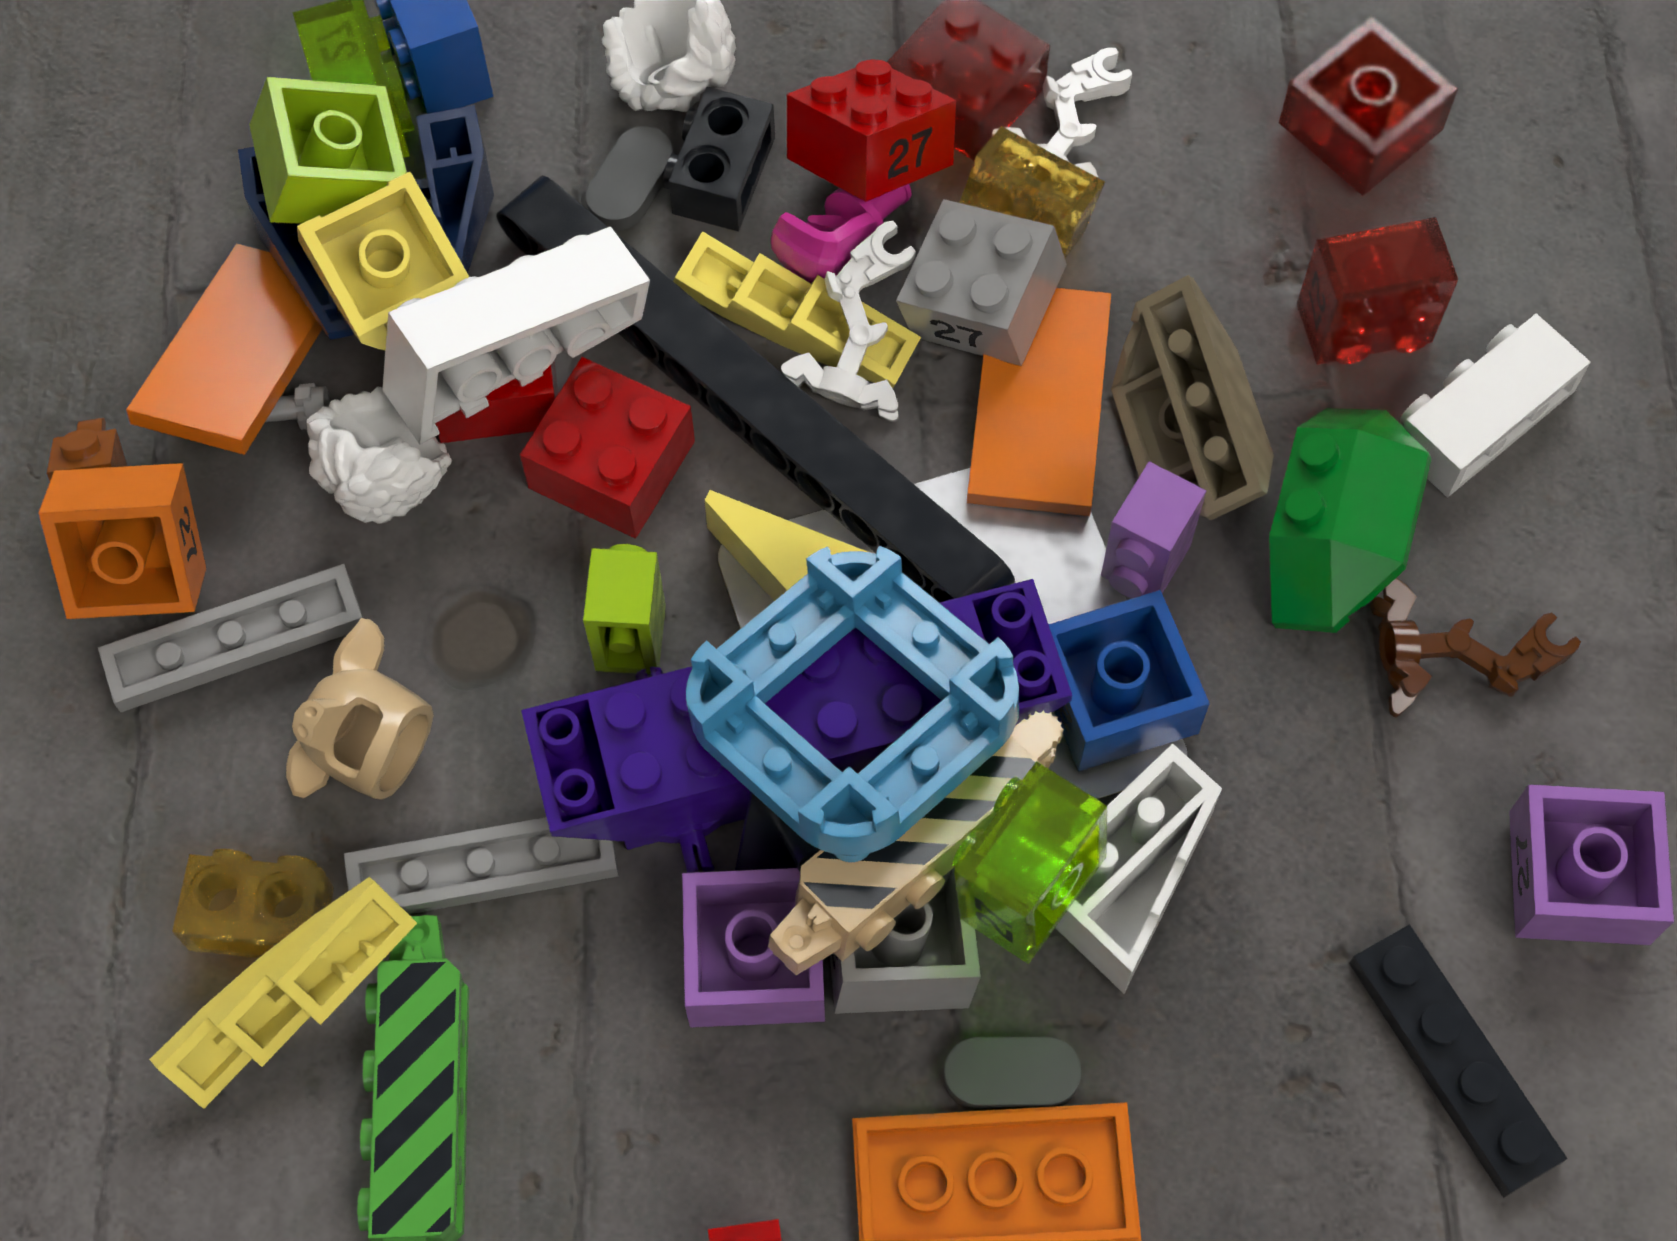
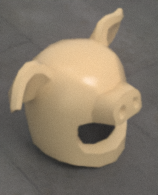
M361 618L342 640L334 655L333 675L325 677L318 682L307 701L303 702L294 713L292 728L297 741L289 751L286 766V778L294 796L301 798L309 796L324 787L331 776L362 794L382 800L392 796L404 783L425 746L434 716L432 706L397 681L377 671L384 652V636L378 625L369 619Z

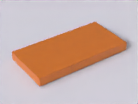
M241 244L235 245L127 407L126 411L130 424L235 453L246 454L322 330V327L270 252Z
M1056 288L1022 366L983 354L967 503L1090 516L1111 293Z
M1127 1102L852 1118L859 1241H1141Z

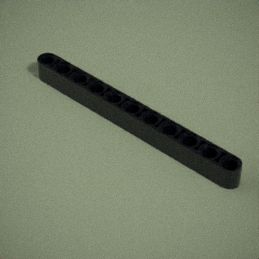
M543 175L496 213L497 221L507 237L522 252L532 256L559 247L577 235H590L608 228L557 183ZM618 236L650 279L642 319L618 332L620 336L823 510L831 514L873 552L877 554L878 547L882 546L901 557L902 573L937 602L940 603L1015 583V578L1010 568L992 549Z

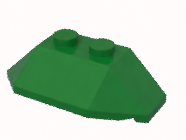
M1326 408L1297 427L1269 534L1272 624L1275 628L1337 633L1350 621L1348 616L1372 601L1406 569L1432 459L1429 452L1386 410Z

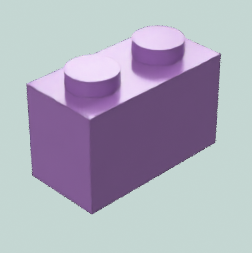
M1149 461L1112 521L1101 576L1108 579L1110 585L1116 591L1129 598L1139 597L1161 590L1163 594L1191 546L1206 490Z

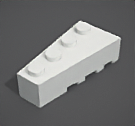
M608 227L590 235H577L563 245L538 255L520 257L509 266L481 277L465 278L454 287L424 299L414 298L408 300L397 309L388 312L382 390L419 445L440 434L435 423L461 409L465 417L469 418L488 407L489 403L485 396L516 378L523 387L543 376V372L553 363L556 355L564 350L569 356L574 358L640 321L644 312L650 279L613 229Z

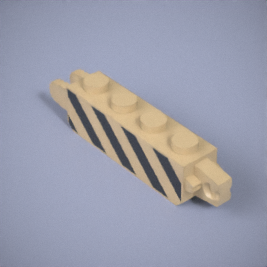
M1044 710L1041 713L1035 711L1034 715L1029 714L1028 720L1023 719L1015 726L1010 738L995 754L889 846L869 853L866 858L858 862L842 861L834 854L820 850L806 861L800 868L795 907L770 934L768 947L790 971L798 975L832 953L843 962L860 946L865 951H870L880 944L894 928L896 921L893 918L910 904L915 909H919L927 904L942 888L945 882L943 878L945 874L958 863L965 868L974 864L992 844L993 837L991 835L1006 823L1012 827L1018 826L1035 810L1041 799L1036 793L1045 768H1049L1055 759L1056 747L1058 743L1060 744L1064 730L1061 728L1062 722L1057 720L1058 716L1054 717L1051 712L1045 713Z

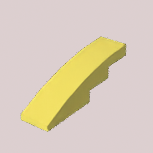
M702 231L673 282L699 304L720 316L799 354L809 352L816 361L827 366L837 367L850 330L840 302L828 296L824 278L817 275L811 284L761 253L753 262ZM862 302L869 325L885 322L888 325V331L882 340L867 348L857 375L873 383L887 380L893 388L921 337Z
M368 877L314 914L253 962L204 1005L149 1060L162 1074L205 1109L251 1059L263 1067L310 1017L321 1025L413 929L417 922L373 879Z

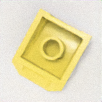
M411 172L389 181L386 187L322 218L319 215L297 226L298 241L348 325L361 344L384 351L386 349L388 312L397 309L408 300L414 298L424 299L450 289L458 282L469 277Z

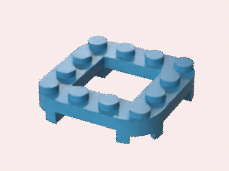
M882 546L878 547L877 554L864 551H849L831 555L829 547H825L806 558L807 575L717 649L707 640L698 648L691 658L692 671L686 687V701L691 726L701 746L806 842L820 850L834 854L842 861L851 863L863 860L869 853L889 846L905 834L1007 742L1019 719V683L1013 666V655L1009 648L998 637L991 644H988L902 573L901 557ZM855 627L942 700L858 774L851 767L841 772L765 704Z

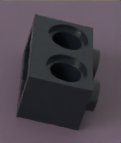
M706 87L698 108L690 107L686 114L682 130L684 144L680 154H671L667 161L663 176V187L670 191L672 214L739 232L775 140L774 104ZM723 133H733L731 135H720ZM704 180H715L711 183H701Z

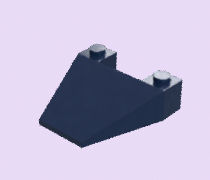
M475 105L416 116L427 178L415 181L467 274L494 197ZM254 147L238 149L244 196L261 241L329 339L355 335L298 241L297 226L300 224L270 222Z

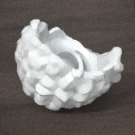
M634 0V8H622L619 11V17L612 16L611 19L606 20L603 24L604 36L602 44L606 47V73L612 78L610 86L612 89L619 91L620 99L628 103V106L634 111L672 109L673 111L687 112L690 107L700 101V94L705 91L706 87H724L733 72L736 61L734 56L736 50L735 35L731 31L730 20L720 0Z
M379 386L371 393L367 391H362L357 395L349 393L341 400L334 399L330 401L328 407L323 406L306 420L307 432L310 438L308 451L312 459L309 466V474L329 494L334 493L335 501L341 505L345 514L364 523L373 521L377 524L388 522L394 516H405L411 508L421 504L423 499L437 487L440 479L447 472V468L452 462L445 444L439 443L436 437L419 445L382 390L383 387Z

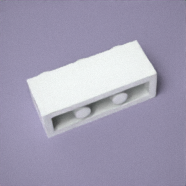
M1537 313L1519 328L1512 324L1504 327L1486 347V355L1476 363H1473L1470 359L1464 360L1448 375L1443 383L1445 388L1432 399L1427 394H1423L1405 410L1400 418L1404 428L1429 452L1432 460L1427 479L1447 498L1573 394L1590 364V361Z

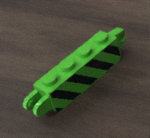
M434 915L411 916L417 924L390 952L389 961H381L378 964L377 983H368L366 988V1018L368 1024H376L375 1050H366L363 1058V1083L366 1092H373L372 1118H363L360 1130L361 1156L363 1161L371 1160L370 1188H361L358 1195V1225L360 1231H368V1239L370 1241H457L464 1234L469 988L464 983L461 972L445 958L442 927L438 917Z

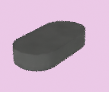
M637 126L625 131L617 139L590 182L586 191L588 210L606 226L611 227L613 231H622L635 226L643 218L661 189L667 161L671 154H673L669 137L660 129L651 126Z
M974 1037L963 1040L953 1047L946 1058L943 1077L950 1097L957 1104L967 1109L1004 1110L1056 1107L1066 1104L1076 1093L1081 1079V1064L1073 1048L1066 1042L1054 1037Z

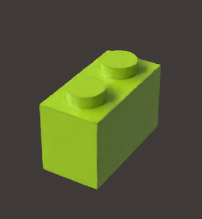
M617 544L609 549L592 548L583 622L595 671L637 673L642 669H646V673L651 674L650 667H660L666 610L657 552H647L645 549L631 544Z

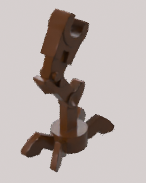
M1398 578L1393 580L1383 590L1384 599L1375 597L1370 602L1373 615L1382 617L1378 626L1380 631L1379 650L1382 665L1387 671L1388 681L1395 689V692L1389 697V711L1393 717L1400 716L1411 706L1432 677L1419 665L1420 659L1458 658L1485 675L1490 688L1513 697L1519 690V682L1528 678L1536 681L1557 666L1564 664L1578 650L1581 643L1576 636L1570 639L1567 644L1561 646L1555 645L1548 640L1546 630L1557 619L1553 612L1541 616L1527 634L1505 656L1495 653L1469 636V632L1474 624V621L1470 618L1460 620L1454 624L1449 632L1419 634L1416 623L1412 620H1407L1416 600V595Z

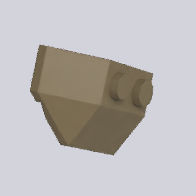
M1187 275L1135 303L1131 316V321L1134 323L1123 345L1111 391L1138 475H1141L1150 461L1205 489L1206 494L1199 516L1213 520L1268 493L1274 454L1238 350L1194 278Z

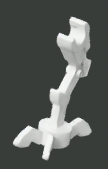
M1105 48L1090 57L1072 64L1070 72L1056 82L1053 78L1047 76L1043 83L1044 100L1047 107L1054 110L1058 131L1048 144H1036L1030 148L1020 128L1004 127L994 129L992 142L1002 151H1011L1004 152L990 159L987 167L988 170L1001 173L1009 169L1015 176H1020L1036 192L1045 195L1057 194L1060 198L1074 200V209L1082 216L1090 217L1092 202L1089 189H1094L1097 186L1098 176L1096 169L1091 162L1070 165L1066 156L1072 147L1089 143L1094 138L1096 125L1079 123L1074 102L1080 100L1086 102L1109 96H1119L1129 90L1132 79L1130 69L1119 73L1108 72L1116 68L1119 53L1117 49Z
M894 221L881 224L870 236L850 252L851 259L837 276L829 271L826 273L824 281L828 296L840 302L850 330L837 367L824 366L822 369L809 352L795 356L781 366L782 373L798 387L806 383L813 393L864 411L878 408L879 417L889 422H895L898 419V402L891 385L887 380L869 384L867 380L858 376L857 373L867 348L882 340L888 331V325L885 322L869 325L859 296L860 291L898 271L906 269L916 258V251L912 246L904 249L899 254H890L884 250V243L898 233L897 225Z

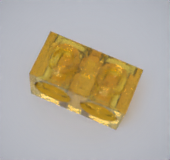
M1001 126L977 154L959 203L1053 225L1066 258L1083 236L1105 181Z
M215 849L212 851V856L189 854L172 932L188 951L259 958L310 917L332 902L334 887L323 869L317 867L318 864L315 861L300 856L284 855L278 857L277 863L252 861L250 855L232 849ZM225 889H237L236 897L231 905L220 911L209 910L211 900L217 893ZM292 895L303 896V903L295 914L285 918L274 917L277 905L284 898Z

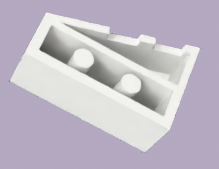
M1173 743L1033 876L1028 902L1123 994H1125L1212 816L1222 790L1215 781Z

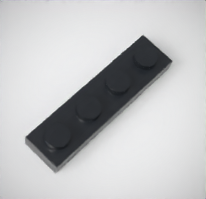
M1410 924L1353 956L1349 962L1350 966L1503 1198L1568 1159Z

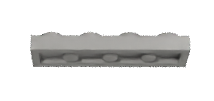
M341 564L98 647L113 702L120 712H124L347 635L359 620L363 618L345 564Z
M547 817L344 853L348 891L370 877L408 914L619 877L613 841L552 837Z

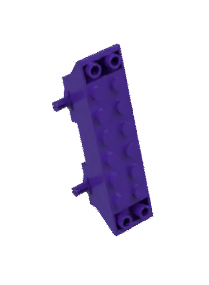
M1033 579L940 602L943 607L988 644H991L998 637L1011 651L1013 666L1019 683V719L1016 725L1023 719L1028 720L1029 714L1034 715L1035 711L1041 713L1044 710L1045 713H1052L1072 701V692ZM855 627L765 704L841 772L851 767L858 774L942 700ZM692 666L664 674L661 668L650 667L652 677H647L646 669H642L636 673V681L521 710L552 837L624 841L627 850L656 842L680 843L687 870L686 873L698 872L694 856L695 852L699 855L702 871H714L715 868L711 861L705 836L722 825L745 819L750 790L701 746L693 732L686 701L687 681L692 671Z

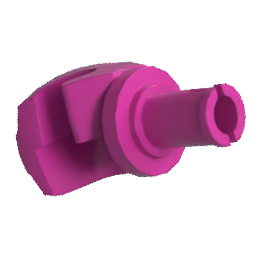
M907 184L867 202L838 188L826 198L824 205L826 215H810L807 218V223L785 212L779 217L772 231L771 249L784 268L811 284L817 275L825 279L827 271L835 273V276H837L851 259L850 252L870 236L877 227L883 224V219L900 205L910 200L912 196L910 185Z

